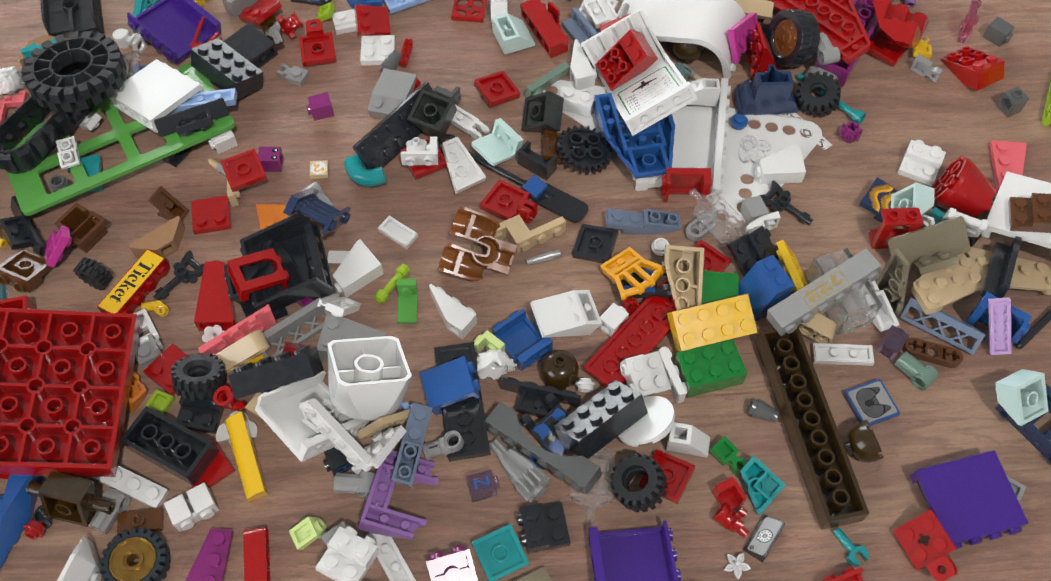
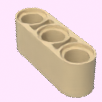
M819 313L814 315V318L808 323L803 322L798 325L801 334L818 343L831 344L833 341L836 323Z
M259 329L218 352L215 356L223 361L225 373H228L270 348V345L262 330Z

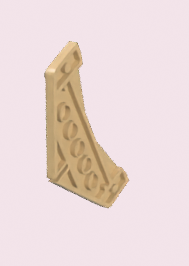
M970 247V251L957 255L958 264L923 274L913 283L911 292L926 315L934 314L941 311L946 305L977 291H982L992 252ZM1017 258L1010 289L1042 291L1045 295H1051V269L1045 263Z

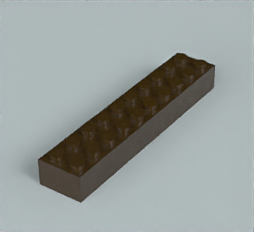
M799 326L792 333H785L782 336L775 328L760 331L755 343L821 529L862 522L870 513Z

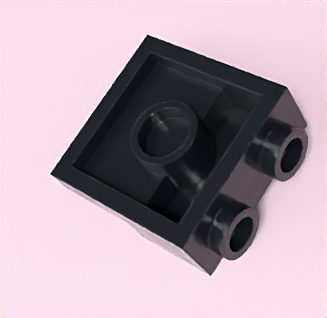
M763 225L754 227L727 245L743 277H745L756 262L771 255H774L777 260L780 259L776 252L779 248L777 245L772 244L769 238L771 233Z
M181 395L179 400L181 407L175 422L193 431L216 434L225 408L215 404L213 397L208 398L206 396L204 400L195 398V401L190 400V397L183 399Z
M562 502L547 505L538 503L520 507V513H517L518 525L523 526L524 534H521L522 546L527 547L528 554L571 545Z

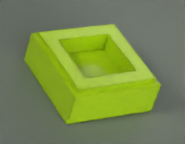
M330 2L320 6L317 19L323 22L333 18L335 4Z
M156 389L145 406L165 416L175 398Z

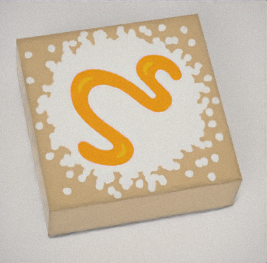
M328 160L310 161V179L329 178Z

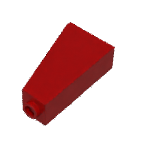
M219 260L205 261L194 319V323L199 331H204L207 326L213 327L214 325H220L222 330L226 331L238 323L234 301L228 296L229 289L224 278L225 263Z

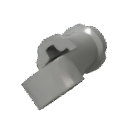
M453 430L447 432L438 441L423 443V452L426 460L430 461L433 457L442 454L446 456L459 451L464 445V439L460 433ZM457 436L459 438L458 443L455 446H449V439Z

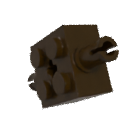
M51 471L44 483L31 480L26 488L27 494L40 497L47 517L88 527L97 511L110 515L115 508V501L97 496L93 481L85 477H74L65 472Z

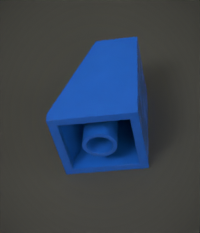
M771 255L756 262L739 282L738 296L748 294L754 320L758 321L767 316L768 309L789 297L795 285L774 255Z

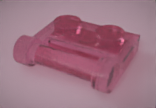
M981 0L971 1L969 10L959 25L957 42L964 43L966 38L971 36L972 27L977 25L979 19L977 9L981 6Z

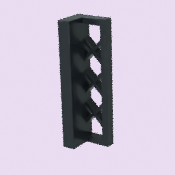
M1016 236L1011 246L996 242L981 296H984L986 292L998 298L1005 296L1010 288L1022 240L1021 237Z

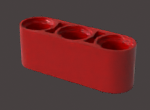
M260 527L244 530V581H271L268 528Z

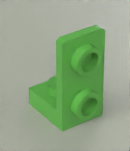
M416 278L397 279L398 324H416L418 307Z

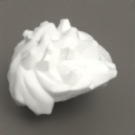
M14 66L0 69V95L4 93L9 95L15 94L18 89H22L25 86L21 80L23 75Z
M490 349L485 353H478L477 374L481 379L486 377L493 380L500 379L501 375L514 371V367L517 366L513 359L508 358V355L501 349Z

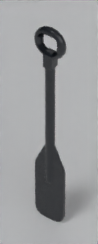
M445 134L443 140L438 138V147L442 153L443 150L442 146L440 145L445 141V139H453L457 136L453 134ZM468 151L476 163L521 187L528 181L497 165L493 166L485 159ZM546 183L548 188L537 200L530 196L535 203L561 217L563 216V218L573 223L581 222L588 213V205L585 202Z

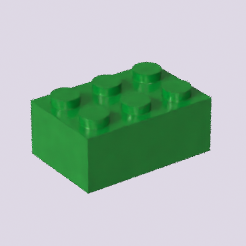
M733 339L677 352L674 360V365L679 370V378L687 387L686 398L743 384L748 374Z

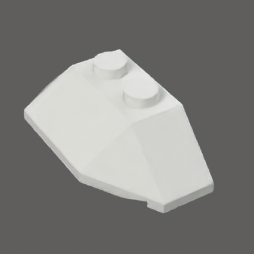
M86 537L81 538L57 581H101L102 574L99 570L101 564L99 563V556L93 542Z

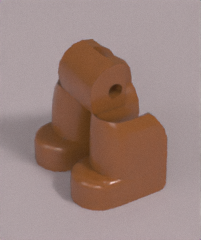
M460 206L454 217L449 235L480 244L487 248L485 255L478 254L448 243L443 251L438 272L472 281L483 280L484 268L508 275L517 245L494 238L497 229L500 228L497 220L481 212Z

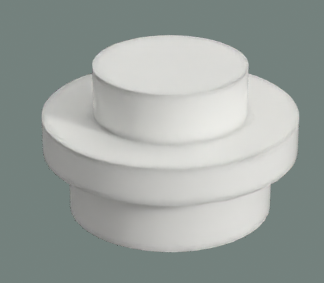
M657 238L652 242L651 250L658 256H664L665 245L670 244L665 238Z
M580 378L579 382L575 383L578 392H593L595 382H591L590 378Z

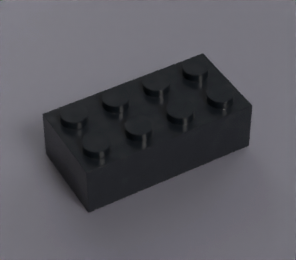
M219 38L191 48V66L220 89L235 88L237 100L263 89V71Z
M308 345L298 348L292 354L290 351L278 354V356L273 357V360L270 356L260 359L253 364L249 362L240 365V367L234 369V373L228 375L234 397L238 399L314 377L324 369L317 347L310 349Z
M615 380L567 417H564L554 425V428L564 447L578 456H584L589 459L644 417L648 411L641 393Z
M147 406L120 439L128 450L193 486L196 485L220 452L212 441Z

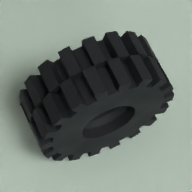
M817 71L816 75L809 73L808 78L804 76L802 81L798 82L796 101L802 113L806 111L807 116L813 114V117L817 118V115L824 117L825 113L830 115L831 111H835L840 103L841 85L838 84V79H834L832 74L827 76V72H823L822 75L820 71ZM815 90H822L825 92V95L814 97L811 93Z
M198 353L197 356L189 354L188 358L182 357L181 361L177 360L175 365L171 367L173 390L176 392V395H182L183 399L190 397V400L195 401V398L204 400L206 396L212 398L213 393L218 388L226 385L223 361L215 355L211 357L209 353H206V355Z

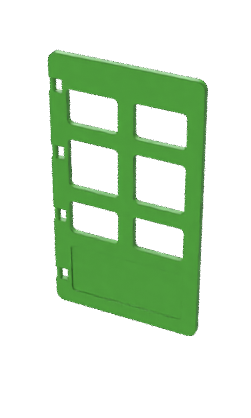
M191 62L177 69L181 74L189 76L195 82L198 81L203 86V92L216 91L209 79L191 66ZM104 97L102 99L103 103L95 106L90 113L105 112L113 129L78 144L80 157L105 145L119 141L128 160L89 177L80 160V165L69 168L75 183L51 194H47L40 173L60 165L57 153L45 158L33 170L20 174L8 172L7 174L22 213L30 216L229 131L235 127V122L229 113L227 116L213 120V124L208 129L200 130L199 128L193 130V133L187 136H183V134L178 135L177 132L164 136L167 141L166 145L145 154H140L131 135L147 127L138 121L125 124L110 98ZM45 122L36 125L27 134L28 136H25L13 149L24 144Z

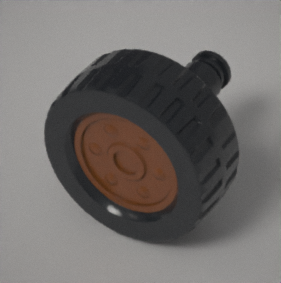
M785 9L773 17L769 24L766 38L770 44L775 63L784 67L803 66L815 56L820 41V30L818 22L812 13L802 9Z

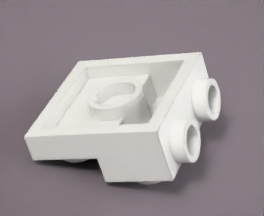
M911 140L897 174L932 186L946 152L942 151L939 146L931 147L925 145L922 140Z
M658 351L630 357L620 362V371L626 379L627 386L641 393L643 397L672 389Z
M339 526L327 544L328 549L316 565V571L334 581H361L379 554L378 546H376L377 543L368 536H365L364 539L357 536V531L349 526L345 529Z

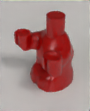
M295 12L286 19L282 14L276 17L282 28L281 35L285 33L291 40L296 37L294 31L304 26Z
M230 383L228 386H221L215 391L213 400L218 406L233 411L239 409L246 410V402H238L235 399Z
M725 502L714 514L713 520L721 523L726 530L738 533L743 538L749 533L744 527V522L741 520L748 512L744 507H740L734 513L731 511L730 505Z

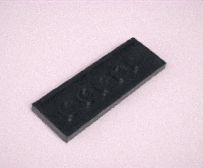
M424 82L352 146L366 169H374L380 166L384 168L401 152V149L407 147V141L412 140L423 132L410 123L407 118L422 89L434 93L428 82Z
M474 342L434 348L437 366L465 356L469 362H473L476 373L473 374L475 379L479 381ZM481 390L479 391L480 398L478 399L471 396L442 408L445 433L454 430L460 433L464 439V445L459 451L448 454L449 462L491 455ZM457 436L451 437L449 439V446H455L459 438Z

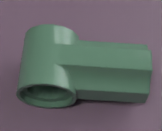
M907 351L894 364L911 378V382L916 388L925 391L939 376L933 366L929 364L923 365Z

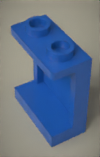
M986 292L972 310L966 323L974 326L979 321L989 327L988 299L998 297ZM1011 305V345L1012 343L1017 344L1022 335L1027 333L1031 327L1028 322L1032 317Z
M524 309L519 312L515 311L507 320L497 323L493 328V335L505 343V353L510 359H513V362L517 364L520 371H523L552 351L553 341L550 337L542 338L541 333L527 318Z
M465 356L420 373L428 407H432V412L435 415L443 413V407L474 396L476 399L480 398L479 391L481 386L473 374L476 373L475 366Z

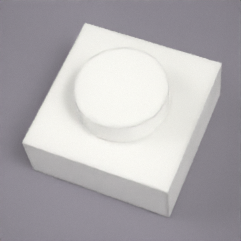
M89 112L79 126L83 130H94L98 127L99 120L102 117L97 113Z

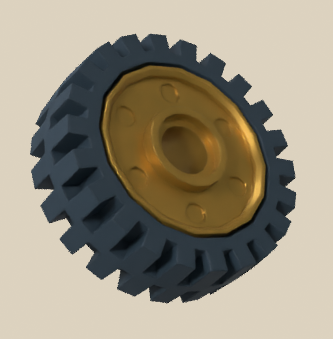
M132 528L130 532L127 530L123 531L122 536L116 535L113 537L115 541L113 543L109 541L107 544L109 548L107 550L104 549L102 552L104 558H100L99 563L102 566L99 567L103 581H160L161 579L165 580L167 577L165 572L170 570L168 563L171 562V557L169 556L170 551L166 543L153 531H147L145 528H140L139 530ZM139 558L138 564L132 566L133 561Z

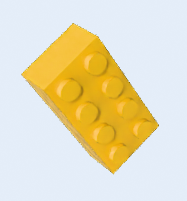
M748 294L667 313L676 351H684L758 333Z

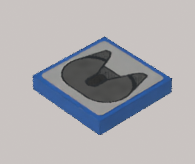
M881 379L846 390L843 393L858 422L868 420L869 425H866V427L900 415V411Z

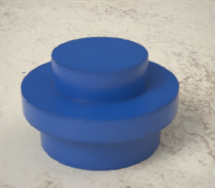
M735 114L731 118V125L736 130H743L748 125V118L743 114Z

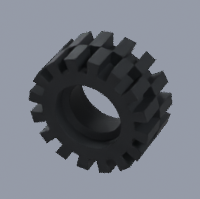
M83 257L73 269V272L79 276V279H82L84 283H88L89 286H93L95 289L104 290L113 279V275L110 274L109 270H106L100 263H96L95 260L88 257Z

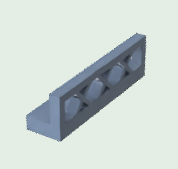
M577 7L572 8V18L562 22V28L573 42L577 39L580 45L582 42L598 34Z
M911 296L906 307L900 315L901 319L974 355L985 336L984 331L942 310L923 316L922 312L924 311L915 297ZM912 306L919 310L921 317L911 319L905 315ZM936 318L939 327H927L924 319ZM950 326L956 328L958 336L951 338L945 336L943 328ZM959 330L966 334L960 335ZM972 336L977 340L973 347L969 348L963 345L961 338Z

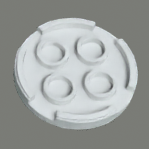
M660 396L643 397L648 413L618 436L624 444L633 447L653 442V444L658 442L671 431L675 424V410L672 404Z

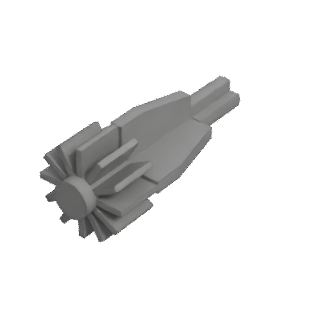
M498 438L489 444L493 452L499 457L501 466L511 483L527 502H532L533 499L537 500L545 493L546 489L549 488L547 485L551 483L549 481L550 478L539 467L537 468L530 459L513 448L508 450Z

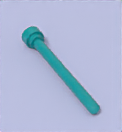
M798 73L796 75V78L799 81H802V77H804V75ZM815 90L821 96L825 95L824 91ZM840 100L837 107L849 114L853 122L860 124L865 119L866 113L861 109L854 110Z

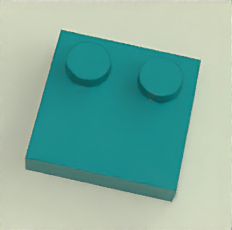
M511 524L471 542L488 581H497L529 565V561Z

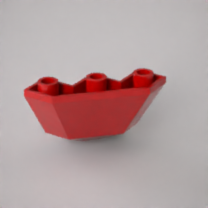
M873 0L881 32L895 44L914 49L919 44L928 25V16L922 12L910 13L909 7L905 4L893 5L891 0Z

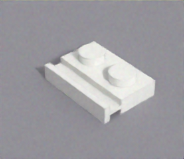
M589 0L583 3L584 9L596 29L600 28L599 25L618 18L609 0Z
M354 9L333 14L332 19L337 35L357 31Z
M336 293L320 298L317 305L318 307L325 306V310L330 311L331 315L335 317H343L359 311L361 303L345 296L340 298V294Z

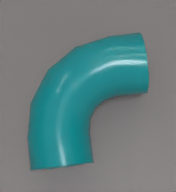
M350 156L344 160L347 174L358 185L375 187L387 183L382 166L366 169L358 156Z

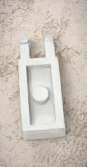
M456 105L457 111L451 122L452 125L468 135L470 134L476 140L482 137L480 132L484 134L489 132V128L479 121L478 118Z
M664 346L659 349V354L672 388L670 390L675 402L679 404L685 400L687 387L679 378L678 367L673 365L671 361L672 353L669 348Z

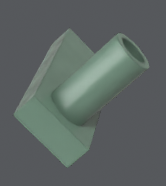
M565 61L527 86L524 96L530 97L543 93L545 89L565 77L570 66Z

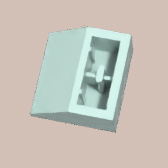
M508 13L492 18L493 33L504 55L535 46V42L523 20Z

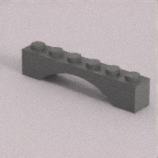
M501 402L485 420L488 427L487 431L494 437L500 436L509 447L513 448L515 446L522 455L528 459L531 457L536 460V464L544 470L547 468L551 470L558 480L569 482L570 487L578 493L582 491L588 495L602 476L600 467L584 456L558 455L537 446L522 430L516 412Z

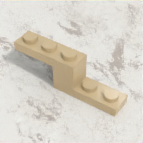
M517 215L499 223L500 228L497 229L494 238L503 240L507 237L511 244L517 245L516 253L518 254L522 251H528L537 244H543L548 239L561 236L566 231V221L562 216L530 231L521 216ZM470 241V247L474 252L486 248Z

